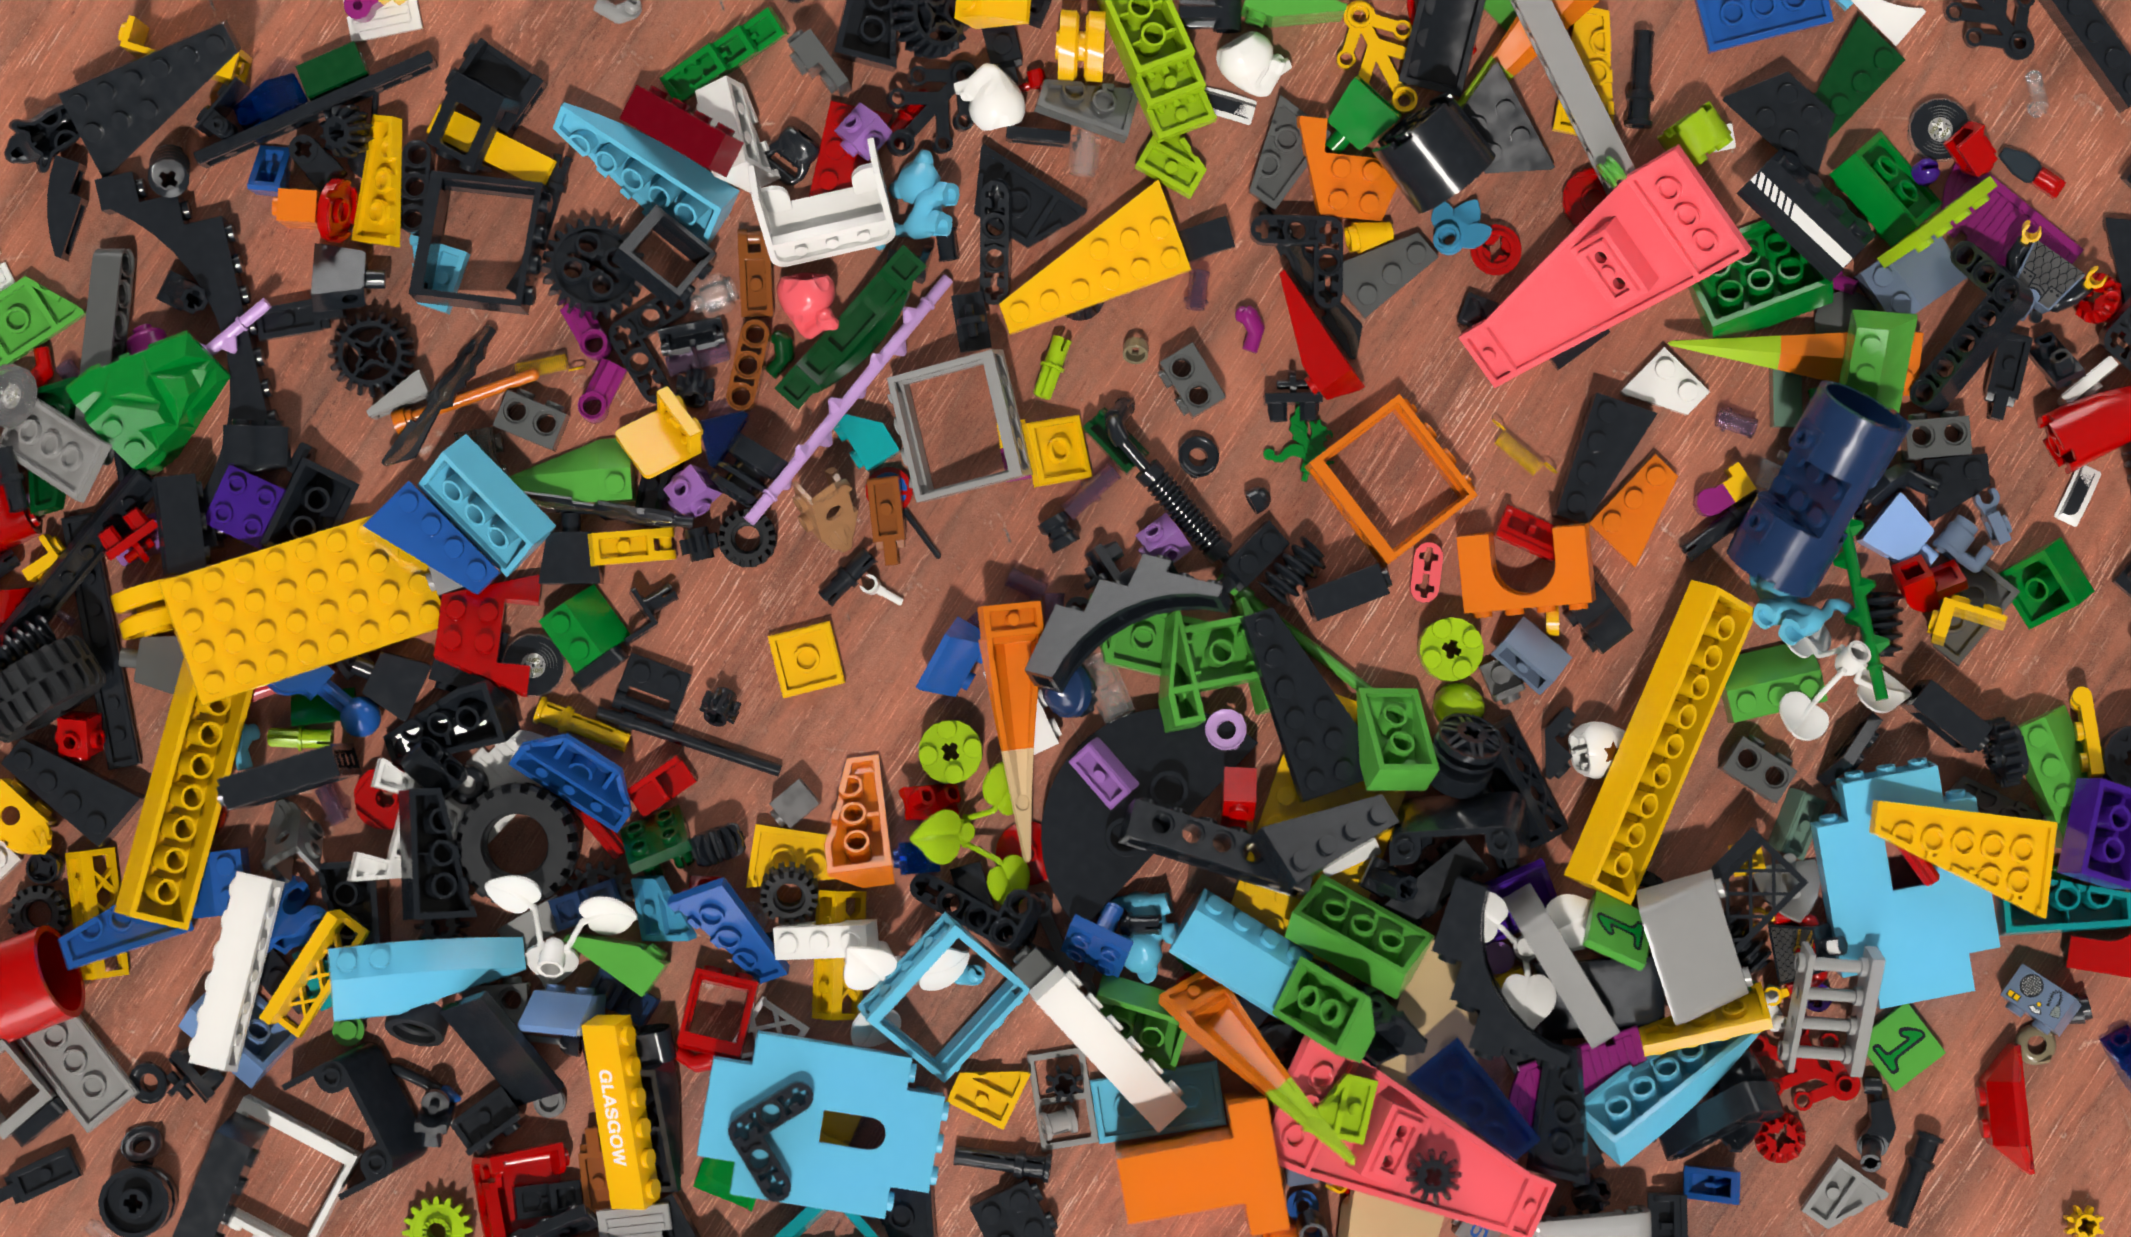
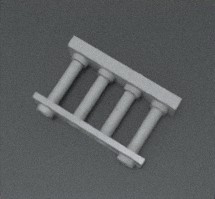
M1802 941L1800 953H1796L1794 957V970L1796 974L1783 1041H1779L1777 1047L1778 1059L1782 1061L1787 1072L1794 1073L1796 1058L1840 1061L1841 1064H1844L1850 1077H1863L1886 962L1877 946H1865L1863 957H1859L1858 960L1816 957L1809 942ZM1813 970L1857 973L1859 976L1857 987L1854 986L1853 989L1810 987ZM1809 999L1851 1002L1853 1005L1852 1013L1846 1019L1805 1016L1807 1001ZM1802 1029L1844 1031L1847 1034L1846 1043L1841 1048L1799 1045Z

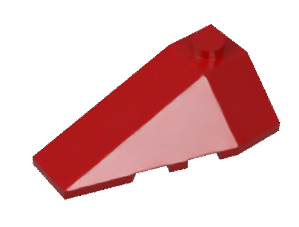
M1285 270L1281 271L1279 275L1302 366L1309 375L1304 380L1314 395L1320 392L1326 400L1362 390L1365 386L1346 357L1332 341L1330 334L1316 317L1315 312Z

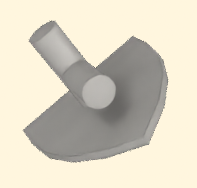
M1787 853L1783 858L1809 883L1779 913L1800 923L1811 912L1818 899L1820 888L1819 872L1815 859L1796 861L1794 854ZM1776 864V869H1785L1781 864ZM1767 865L1766 869H1772V865ZM1754 873V881L1759 892H1772V873ZM1776 873V892H1790L1799 883L1790 873ZM1762 896L1772 907V896ZM1776 896V905L1785 896Z

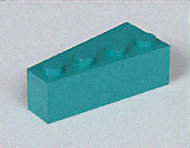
M2051 879L2046 919L2040 918L1994 895L1999 936L2126 929L2131 927V893Z

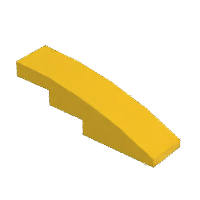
M441 104L439 105V107H438V109H437V111H436V113H435V115H434V117H433V119H432V121H431V123H430V125H429V127H428V129H427V131H426L427 134L430 133V131H431V129H432V127H433V124H434V122H435V120H436V118H437V115H438V113H439V111H440V109H441V106H442ZM454 111L442 140L467 154L481 123ZM497 131L483 162L519 180L542 182L544 185H546L557 163L555 160Z

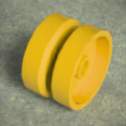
M1061 9L1060 30L1056 31L1055 60H1058V80L1074 81L1077 77L1078 61H1083V77L1086 82L1102 83L1106 11H1089L1086 15V30L1079 31L1080 15L1078 11Z
M173 577L131 587L110 597L116 613H137L124 618L120 622L119 628L123 640L155 636L174 629L158 584L160 581Z

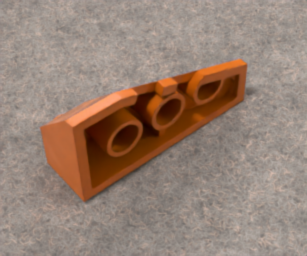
M879 754L847 758L838 790L839 795L836 807L831 817L829 834L824 844L828 877L861 888L895 884Z

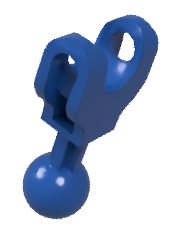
M328 665L267 685L275 693L283 696L301 694L312 700L318 694L340 712L342 727L354 737H367L373 734L380 726L382 715L377 703L368 697L358 696L352 698L330 680V677L335 672Z
M292 875L291 881L284 884L267 954L273 948L286 955L294 947H305L327 913L324 908L316 905H308L301 910L310 896V889L305 880L300 876Z

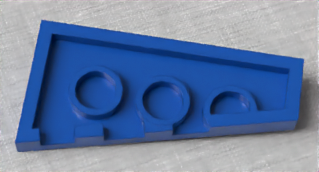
M725 877L669 896L667 906L675 912L680 910L688 917L687 922L695 929L700 927L711 936V943L719 949L724 948L733 955L732 960L753 976L760 984L788 975L790 965L786 960H775L774 943Z
M113 905L108 910L60 937L57 941L67 971L192 932L194 927L192 921H190L189 929L183 930L125 916L114 912L115 905Z

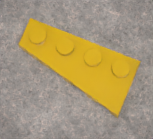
M1592 7L1573 24L1570 38L1614 125L1610 11ZM1558 98L1551 131L1577 136Z
M373 114L371 124L374 126L370 128L369 134L374 139L368 142L369 150L366 151L351 241L400 248L402 119Z
M755 824L746 888L761 886L765 873L769 875L771 867L774 866L775 869H778V863L784 862L785 867H789L790 861L795 862L796 868H799L800 864L805 865V871L811 870L817 881L834 879L828 877L824 844L828 835Z
M1760 981L1751 986L1749 994L1689 1022L1675 1025L1671 1015L1638 1029L1646 1057L1662 1055L1666 1052L1682 1048H1693L1700 1044L1718 1040L1725 1041L1745 1034H1757L1763 1030L1772 1029L1773 1025Z

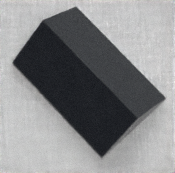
M301 456L259 544L269 548L339 526L360 484Z

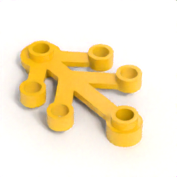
M1356 0L1351 2L1346 7L1343 15L1344 23L1349 30L1343 50L1337 55V66L1342 70H1349L1354 66L1356 62L1354 51L1360 34H1362L1367 48L1358 75L1370 85V78L1376 62L1393 93L1391 98L1392 106L1401 114L1410 113L1417 105V94L1412 88L1404 87L1403 83L1399 82V76L1388 57L1391 56L1404 61L1407 47L1379 39L1374 28L1392 32L1397 40L1403 41L1410 37L1412 25L1406 20L1396 21L1376 15L1372 5L1366 1ZM1358 11L1362 12L1365 15V20L1357 22L1354 20L1353 14ZM1399 25H1405L1408 28V33L1404 36L1399 35L1396 28ZM1342 55H1349L1352 58V62L1349 65L1342 64L1340 61ZM1406 96L1409 98L1410 104L1403 107L1398 103V98Z

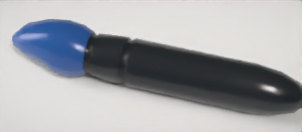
M400 1063L390 1064L391 1070L397 1076L427 1091L433 1089L442 1090L448 1095L450 1102L456 1103L461 1101V1096L450 1086L442 1085L438 1081H434V1079Z

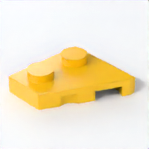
M1028 1071L960 1072L946 1102H950V1104L1004 1130L1031 1073Z

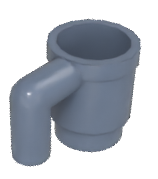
M1957 515L1953 521H1950L1932 543V546L1943 556L1950 560L1954 559L1956 563H1960L1973 573L1981 571L1994 554V551L1986 545H1983L1974 558L1965 552L1975 540L1974 536L1979 529L1961 515Z

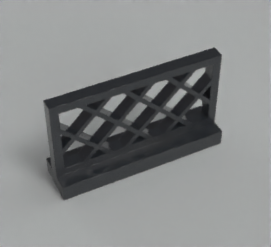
M1753 827L1709 869H1712L1714 879L1721 878L1723 884L1726 882L1725 917L1729 930L1730 918H1749V933L1744 938H1732L1733 941H1740L1735 946L1736 953L1749 943L1809 883ZM1761 846L1772 855V869H1752V855ZM1749 859V869H1739ZM1776 860L1785 869H1776ZM1734 873H1749V892H1730L1729 878ZM1753 873H1772V892H1753ZM1776 873H1790L1799 883L1790 892H1776ZM1730 895H1749V915H1730ZM1753 896H1772V910L1767 915H1753ZM1776 896H1785L1776 905ZM1753 918H1763L1753 928Z

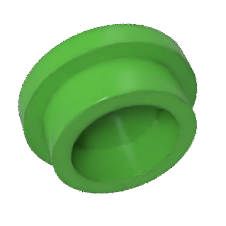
M361 1019L335 1021L332 1033L339 1044L353 1046L363 1039L365 1025Z

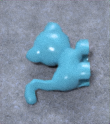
M921 149L915 158L902 168L897 180L889 186L888 191L892 197L903 199L905 202L914 205L904 224L894 222L895 235L897 237H908L915 240L932 236H948L952 230L953 219L950 215L942 212V210L947 206L957 205L960 196L959 187L954 183L940 181L941 177L933 165V155L926 149ZM886 244L876 246L875 248L877 250H883L886 247Z
M1751 575L1749 576L1751 587L1756 590L1760 600L1754 608L1753 620L1764 630L1772 626L1781 625L1778 635L1788 645H1795L1804 637L1818 632L1825 621L1832 617L1834 611L1838 610L1846 616L1854 609L1850 603L1841 598L1826 600L1822 609L1800 603L1801 597L1792 596L1774 589L1773 583L1762 579L1758 575L1756 578Z
M1134 891L1128 895L1116 897L1110 902L1118 904L1123 909L1125 908L1127 912H1132L1133 915L1161 914L1162 920L1159 921V923H1162L1161 935H1134L1133 938L1122 935L1134 941L1124 966L1131 972L1137 973L1144 983L1149 984L1155 980L1158 973V964L1163 957L1161 940L1163 939L1165 943L1172 945L1179 925L1178 923H1168L1166 921L1165 915L1174 912L1169 893L1151 894L1144 891Z

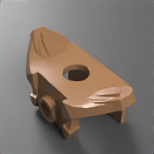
M828 468L825 470L828 487L813 498L797 481L792 482L795 492L792 500L800 511L801 515L798 516V521L807 533L812 531L822 543H825L831 549L842 553L852 548L858 510L851 502L850 491L853 489L847 478L841 479L836 468ZM840 506L839 511L833 517L826 518L830 509Z

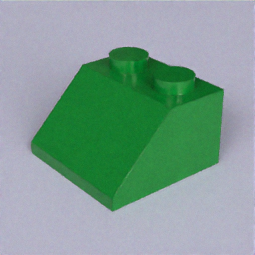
M2062 537L2038 548L1998 573L2020 591L2012 603L2029 630L2079 605L2095 592Z
M595 584L568 599L538 621L575 673H579L613 647L622 644L624 639L631 635Z

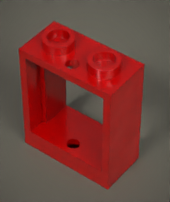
M704 965L703 969L695 968L677 1045L679 1048L741 1060L759 990V982L753 981L754 977L745 973L736 972L735 976L722 974L723 969L715 966ZM702 983L748 993L736 1043L690 1032Z

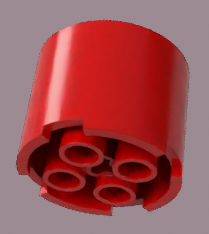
M44 925L0 942V1039L2 1038L8 1041V1043L78 1017L83 1012L85 1006V986L80 967L67 971L57 941L62 935L50 926Z

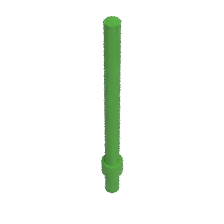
M1222 573L1220 574V576L1217 578L1216 581H1218V580L1223 576ZM1248 586L1239 592L1236 588L1230 592L1235 596V601L1245 597L1255 613L1270 608L1255 597V592ZM1279 615L1302 649L1356 691L1358 688H1373Z

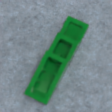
M767 7L745 24L737 25L714 43H708L659 79L672 99L674 97L685 102L696 95V90L732 73L789 33L773 8Z

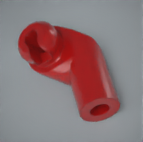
M49 347L33 349L36 366L29 373L35 380L36 388L47 385L54 375Z

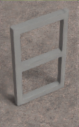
M1078 1047L1039 1054H1027L1042 1152L1099 1142L1085 1054ZM1078 1054L1081 1074L1083 1075L1084 1092L1073 1093L1072 1096L1073 1101L1086 1100L1091 1136L1047 1143L1041 1132L1038 1114L1042 1112V1105L1055 1104L1056 1096L1040 1099L1034 1061ZM1062 1097L1059 1103L1068 1102L1069 1100L1067 1097Z

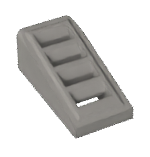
M419 369L414 371L367 410L368 416L378 420L391 414L392 411L408 407L426 399L431 393V389L423 371Z

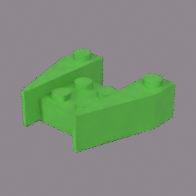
M1245 597L1231 604V618L1184 626L1181 610L1174 611L1165 618L1158 698L1165 733L1194 728L1206 721L1200 692L1248 683L1256 715L1270 713L1240 621L1241 617L1254 613Z

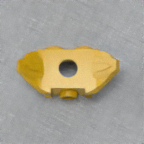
M1 778L0 840L3 842L8 841L9 844L6 847L15 853L44 855L52 847V830L50 825H54L57 822L51 816L53 810L42 800L39 799L36 802L27 794L30 789L19 779ZM8 806H14L20 812V819L14 825H8L2 819L3 810Z

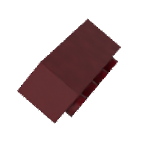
M636 85L619 119L709 170L727 177L744 142L733 137L735 130L720 122L717 123L716 127L711 125L710 123L713 118L698 110H695L694 114L689 113L690 105L674 97L671 102L666 100L668 93L653 85L650 86L649 90Z

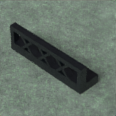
M1509 715L1492 724L1498 731L1504 726L1510 740L1507 743L1503 739V749L1498 757L1497 764L1493 768V774L1489 782L1494 792L1515 791L1522 794L1526 799L1531 849L1559 836L1567 831L1569 827L1512 716ZM1516 757L1520 758L1524 764V772L1520 771L1516 765ZM1531 786L1536 788L1539 794L1538 800L1533 798L1530 792ZM1546 814L1551 817L1556 829L1550 831L1545 821Z

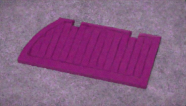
M1954 164L1944 187L1941 211L1989 176L1995 181L1997 187L1987 194L1990 200L1976 210L1972 206L1969 207L1972 214L1958 224H1955L1953 220L1950 222L1953 228L1947 233L1952 238H1955L1959 232L1963 233L1967 237L1964 241H1970L1986 250L2005 266L2006 254L2017 237L2022 236L2023 223L2030 220V226L2026 231L2035 233L2041 225L2042 235L2038 241L2069 263L2073 264L2084 249L1990 173L1975 177L1962 173L1958 165Z
M1637 1025L1621 1030L1618 1035L1612 1037V1044L1605 1045L1604 1042L1594 1049L1591 1048L1588 1042L1574 1046L1582 1049L1585 1097L1620 1069L1630 1064L1632 1067H1635L1647 1061ZM1536 1060L1517 1066L1518 1071L1511 1085L1506 1112L1507 1133L1511 1145L1531 1138L1542 1068H1538Z

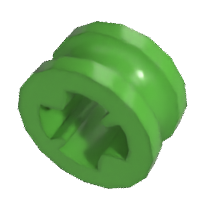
M1608 155L1605 158L1606 162L1604 164L1598 163L1596 168L1604 180L1612 188H1615L1617 181L1620 179L1624 181L1627 176L1620 165Z

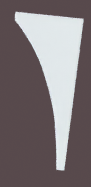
M1851 0L1895 46L1926 13L1923 8L1904 7L1883 0Z

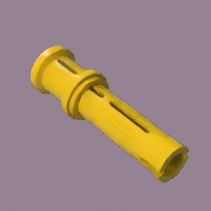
M545 696L541 697L532 721L534 724L541 722L557 728L558 733L566 734L568 731L623 753L631 737L629 732L613 728L575 713V709L571 706L565 708L547 701Z

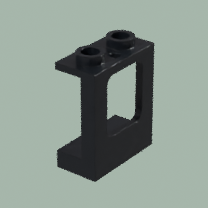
M457 72L426 142L437 148L435 152L437 155L451 161L454 158L459 160V167L474 174H477L478 170L491 173L493 168L484 164L483 160L505 111L517 114L522 102L476 77ZM460 103L482 115L481 125L467 154L442 140L454 110Z

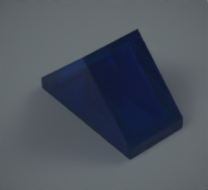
M739 411L699 421L703 429L702 438L709 466L715 470L719 469L718 461H724L728 454L726 448L736 432L741 433L751 417L749 414Z

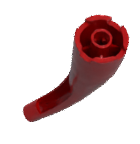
M2131 385L2088 395L2061 405L2038 417V428L2045 427L2048 434L2047 438L2042 441L2058 467L2064 464L2067 465V468H2065L2066 474L2080 469L2131 441Z

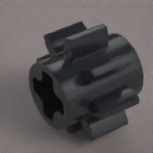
M687 369L685 377L682 375L677 376L676 395H679L688 407H703L706 400L713 401L715 379L709 378L708 373L702 369Z
M708 526L684 531L686 539L679 541L682 556L690 554L691 562L715 557L713 549L720 547L717 532L709 534Z
M718 687L714 693L710 690L706 691L699 711L704 712V719L709 724L722 727L727 721L734 724L742 704L737 702V696L732 690L726 687Z
M1057 1064L1055 1076L1046 1075L1045 1077L1048 1081L1052 1082V1086L1046 1089V1093L1055 1092L1057 1094L1056 1103H1059L1062 1097H1067L1069 1102L1073 1103L1072 1094L1075 1091L1083 1093V1089L1076 1084L1077 1081L1083 1078V1075L1078 1074L1074 1076L1072 1064H1070L1067 1071L1061 1070ZM1060 1076H1064L1066 1080H1073L1069 1091L1065 1092L1063 1088L1057 1089L1055 1086L1059 1084Z
M1590 1172V1184L1572 1183L1574 1188L1571 1191V1198L1579 1210L1584 1211L1588 1209L1590 1214L1599 1213L1604 1210V1207L1610 1205L1608 1199L1611 1197V1188L1608 1182L1601 1176L1594 1179L1593 1174Z

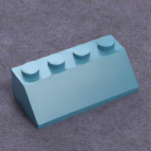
M467 434L445 449L417 484L430 500L506 577L518 568L556 527L549 517Z
M1206 888L1203 889L1187 909L1169 949V952L1277 1019L1279 1018L1273 1015L1272 1012L1300 956L1310 961L1313 958V954Z

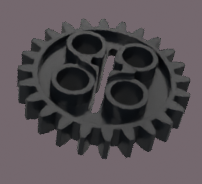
M591 217L589 225L585 226L580 218L575 229L572 225L566 223L564 228L565 234L557 230L554 235L556 241H548L546 247L549 251H544L542 256L546 263L542 264L541 272L547 273L543 278V284H552L548 295H559L556 303L557 306L565 302L569 304L567 313L570 314L577 308L579 309L580 318H583L586 311L591 312L592 319L596 320L598 312L602 311L605 318L608 319L611 309L621 314L623 310L622 303L630 307L633 302L631 296H639L641 290L637 286L643 285L623 269L614 268L608 263V260L613 258L620 245L630 235L629 231L623 235L618 234L619 224L609 229L608 221L604 219L601 226H596L594 217ZM589 244L595 251L585 252L579 245ZM634 253L640 260H643L644 253ZM593 265L598 267L594 272L589 270ZM567 269L575 270L578 272L579 277L570 278L564 271ZM602 285L608 292L605 294L597 293L592 286Z

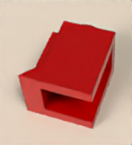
M1968 121L1943 143L1964 174L1975 177L1985 175L1992 170L1994 163L1998 160L1995 155L1997 151L1986 135H1984L1985 124Z

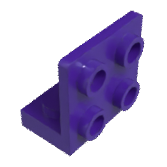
M229 465L206 513L207 525L261 550L268 548L259 544V541L285 488L274 485L233 465Z

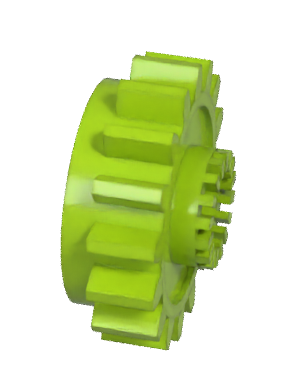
M440 1195L434 1196L433 1203H430L427 1198L422 1199V1209L416 1205L410 1209L415 1216H407L404 1219V1222L410 1225V1228L402 1231V1235L410 1237H435L432 1234L431 1227L432 1224L439 1223L445 1227V1237H467L468 1233L475 1230V1227L468 1225L467 1221L472 1215H464L462 1212L463 1203L455 1206L453 1204V1197L450 1196L444 1202L441 1200Z

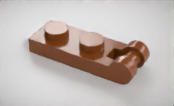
M761 228L760 231L748 232V229H738L741 317H774L772 262ZM749 244H760L761 252L749 253Z

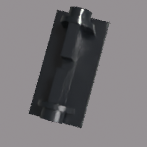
M720 316L657 328L661 341L662 356L669 355V358H673L674 355L689 353L693 350L699 351L713 347L719 349L720 345L727 344Z

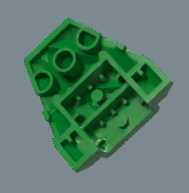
M185 330L149 344L148 349L133 355H130L129 352L119 356V360L102 367L100 363L91 366L65 386V390L74 404L84 413L88 425L103 440L110 443L112 448L133 469H141L144 473L154 477L179 457L187 442L230 379V373Z

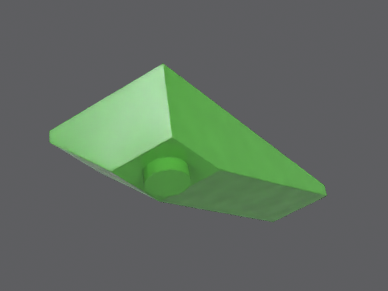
M616 438L599 439L509 476L523 491L572 497V501L594 504L598 500L612 503L636 501L634 463ZM530 498L533 502L542 505L554 507L570 506L556 502H544Z

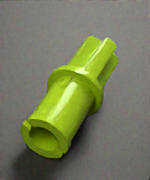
M1052 335L1045 360L1040 362L1042 369L1033 391L1034 395L1045 400L1051 399L1059 375L1065 371L1062 367L1069 347L1072 344V341L1068 339L1065 341V338L1057 335Z
M299 726V729L270 728L267 734V742L270 747L298 748V751H303V748L316 749L333 744V737H331L333 736V730L304 729V726Z

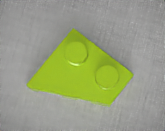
M1153 135L1135 165L1136 170L1156 181L1159 179L1161 184L1188 199H1191L1207 170L1201 160L1192 153L1191 146L1181 135L1158 144Z
M1344 1073L1315 1108L1341 1140L1364 1145L1378 1081ZM1303 1126L1301 1127L1302 1131L1309 1132Z

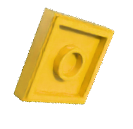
M1080 415L1021 425L1032 468L1034 488L1092 477Z
M830 621L768 636L783 699L846 683Z

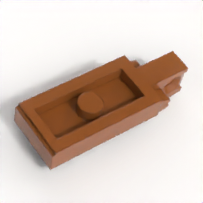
M900 475L867 479L873 543H876V550H884L885 566L900 564L899 548L906 547L905 539H907Z
M598 1125L587 1126L584 1129L586 1144L579 1145L578 1159L584 1204L596 1214L597 1210L611 1209Z

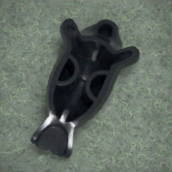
M58 103L41 111L30 120H12L9 123V128L16 133L9 138L4 156L8 162L13 164L36 162L39 173H46L50 169L52 158L71 147L81 137L63 103Z

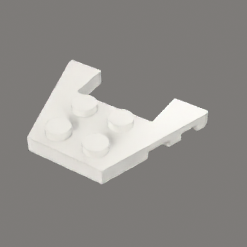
M378 758L371 787L398 794V790L423 788L406 772H402L393 766L390 761ZM444 800L452 826L451 833L453 840H455L458 833L456 828L458 822L462 820L464 813L447 800ZM399 811L387 858L382 859L354 852L347 881L401 878Z

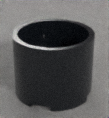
M1450 92L1430 100L1429 105L1431 107H1423L1414 114L1410 113L1377 141L1381 146L1380 148L1376 147L1372 150V153L1418 214L1439 206L1463 190L1480 176L1496 157Z

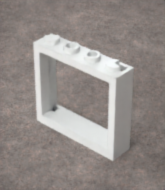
M251 1094L244 1096L236 1112L246 1117L251 1115L344 1164L307 1237H319L339 1200L338 1194L345 1189L363 1153ZM238 1207L230 1224H225L237 1231H241L243 1228L253 1233L252 1237H293Z

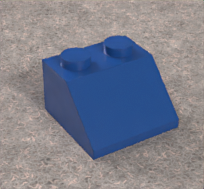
M957 616L942 638L916 688L921 691L956 697L961 688L967 691L976 676L975 673L971 672L976 662L981 665L983 663L978 642L981 639L980 629Z
M248 847L209 852L191 919L223 915L224 911L228 908L231 897L229 895V886L232 879L236 877L237 871L251 874Z

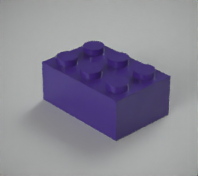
M2102 778L2076 779L2057 873L2108 889H2131L2130 787Z

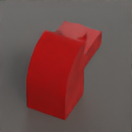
M1919 554L1891 566L1895 584L1907 604L1916 611L1931 612L1940 609L1939 600L1969 589L1967 579L1954 559L1929 568L1922 555Z

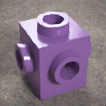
M859 103L834 130L843 140L840 146L849 155L855 157L858 154L867 161L871 159L867 139L874 138L878 151L893 133L878 114L862 103Z
M692 464L676 473L671 478V482L663 489L670 498L668 501L669 506L676 513L694 516V518L706 513L710 509L711 503L722 492L708 478L710 475L705 469Z
M1164 513L1135 535L1142 545L1138 549L1141 555H1164L1170 558L1173 563L1193 549L1167 513Z

